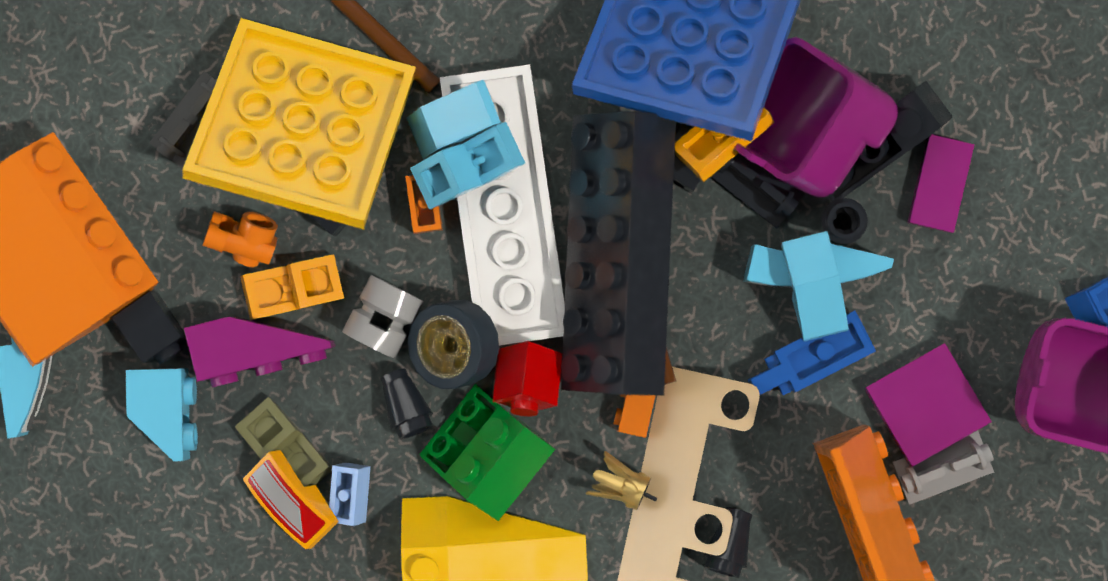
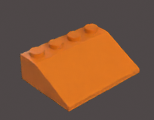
M54 132L20 149L0 162V322L30 365L34 367L112 320L113 316L149 291H152L159 283Z
M861 425L814 442L813 445L863 581H935L927 561L919 562L914 545L920 543L919 536L910 517L904 519L898 502L904 500V495L896 475L888 476L882 459L888 457V451L879 431L872 433L870 426Z

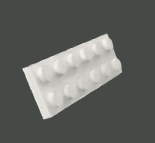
M530 64L440 77L442 97L484 79L500 122L507 123L526 163L484 186L457 197L472 303L479 305L491 317L498 332L499 345L561 337L564 334L565 302ZM470 139L455 143L450 147L462 144Z

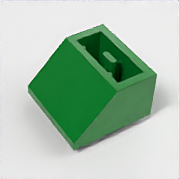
M475 384L419 456L467 501L499 521L555 451V448L503 405L493 402V397Z

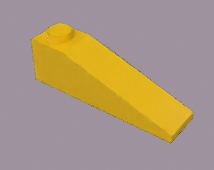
M449 496L402 498V581H588L586 535L508 513H504L500 520L497 521L472 503Z

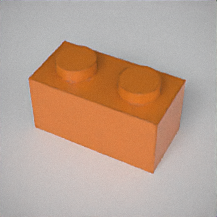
M405 176L413 233L420 234L443 230L440 206L429 210L414 176Z
M620 395V397H624L622 409H616L613 422L614 425H618L617 431L646 438L656 395Z

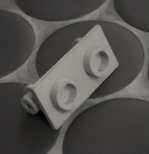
M979 431L970 434L913 467L909 466L905 458L892 462L909 505L994 473L991 461L994 460L992 452L987 443L983 444Z

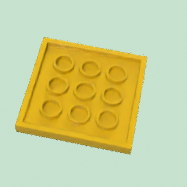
M241 18L182 169L183 179L364 229L414 80L416 67Z

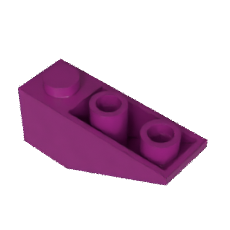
M225 317L184 328L197 382L210 379L212 388L239 381L237 372L254 368L256 376H261L283 370L281 364L283 360L299 357L300 365L327 359L325 350L336 347L334 340L237 317Z

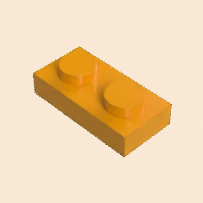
M765 108L762 110L752 141L774 124L770 112ZM694 126L675 142V155L698 178L705 182L739 153L734 149L737 143L746 147L752 141Z

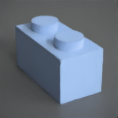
M352 463L332 465L329 507L339 521L337 524L355 526L366 523L371 466Z

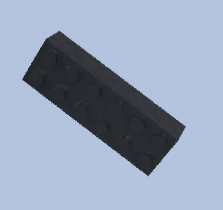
M641 111L573 115L561 390L618 395L664 396L676 121L659 117L655 113Z

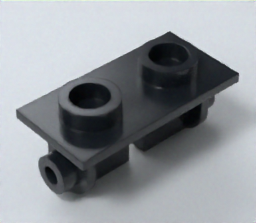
M740 153L735 155L711 176L776 229L793 212L805 194L802 190L778 179L765 168L748 160Z

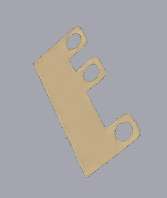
M672 367L676 381L665 385L664 396H657L641 470L646 476L651 477L646 493L657 497V501L643 497L637 511L633 509L617 581H688L676 577L682 547L716 556L726 551L733 522L732 514L725 508L693 501L709 424L739 431L749 430L754 424L760 397L759 390L755 385ZM733 390L743 392L749 400V410L739 420L727 418L721 408L723 397ZM705 514L716 516L722 524V535L713 544L702 543L695 534L696 521Z

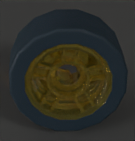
M449 300L436 303L420 311L411 324L408 337L409 356L416 372L427 383L440 389H458L474 384L487 377L496 364L499 352L498 332L491 317L475 303L467 300ZM457 342V350H454L453 346Z

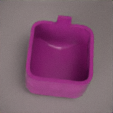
M789 38L786 41L764 108L770 112L774 124L746 147L737 143L734 149L748 160L765 168L778 179L815 197H826L841 185L866 145L872 148H879L895 125L898 116L897 104L887 92L842 62L801 38Z
M1058 318L1045 321L1034 331L1022 361L1015 395V415L1018 423L1026 432L1034 436L1108 454V327L1076 319Z

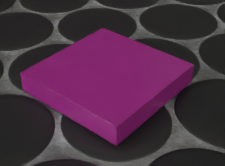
M945 343L865 387L867 395L910 467L921 463L992 422Z

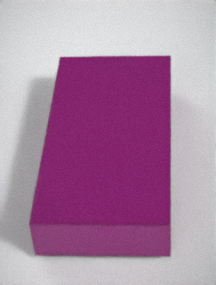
M933 134L927 138L907 223L954 233L975 144Z

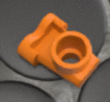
M214 211L202 246L219 252L226 251L232 253L233 259L244 266L257 267L259 262L269 265L278 237L274 236L278 225L268 216L256 212H245L242 215L241 221L237 222L233 220V217Z

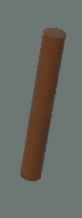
M330 0L393 61L416 67L414 80L427 93L430 94L440 84V79L356 0Z

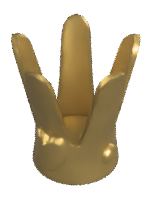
M604 451V460L607 467L616 475L596 470L593 473V477L600 483L592 485V488L597 491H587L586 495L622 501L627 508H633L636 511L643 497L657 501V497L646 493L651 477L646 476L643 472H633L610 453Z

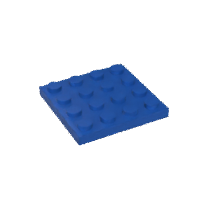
M605 0L572 83L573 94L635 111L655 113L665 119L752 141L801 0Z

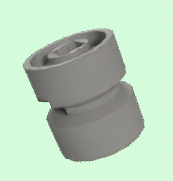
M370 275L360 295L363 306L359 309H353L342 332L378 352L395 358L406 338V334L403 331L404 325L413 323L424 301L378 277ZM375 311L392 319L387 330L370 322Z

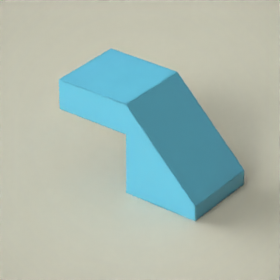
M484 79L421 106L407 117L423 160L441 150L449 148L455 143L473 138L501 123Z
M503 122L462 144L437 152L414 165L410 170L430 210L484 186L526 163L507 123Z
M827 231L782 242L781 248L793 288L792 301L803 341L848 331L840 275Z

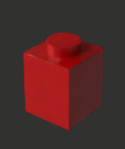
M530 341L500 348L497 356L493 402L511 407L510 412L512 414L525 417L538 415V410L556 407L558 405L562 353Z

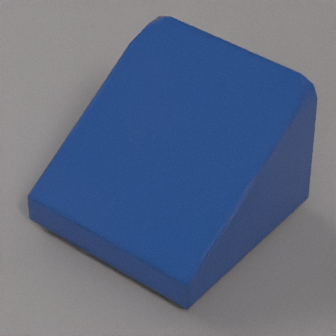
M1108 277L1065 298L1074 319L1108 327Z

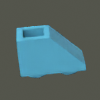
M188 368L126 370L127 417L173 461L190 459V451L196 450L198 444L196 423H189V405H195L197 400L195 377H189Z

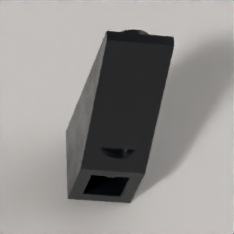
M924 81L896 102L898 116L893 129L879 148H872L866 145L841 185L832 194L828 195L831 201L844 198L953 118L927 81Z

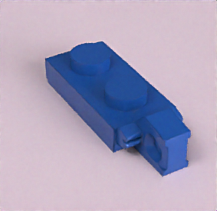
M852 311L846 314L848 331L805 342L801 337L773 351L772 355L764 359L769 369L748 379V382L758 388L760 395L778 386L783 396L792 391L793 393L839 371L874 353L876 349L857 312Z

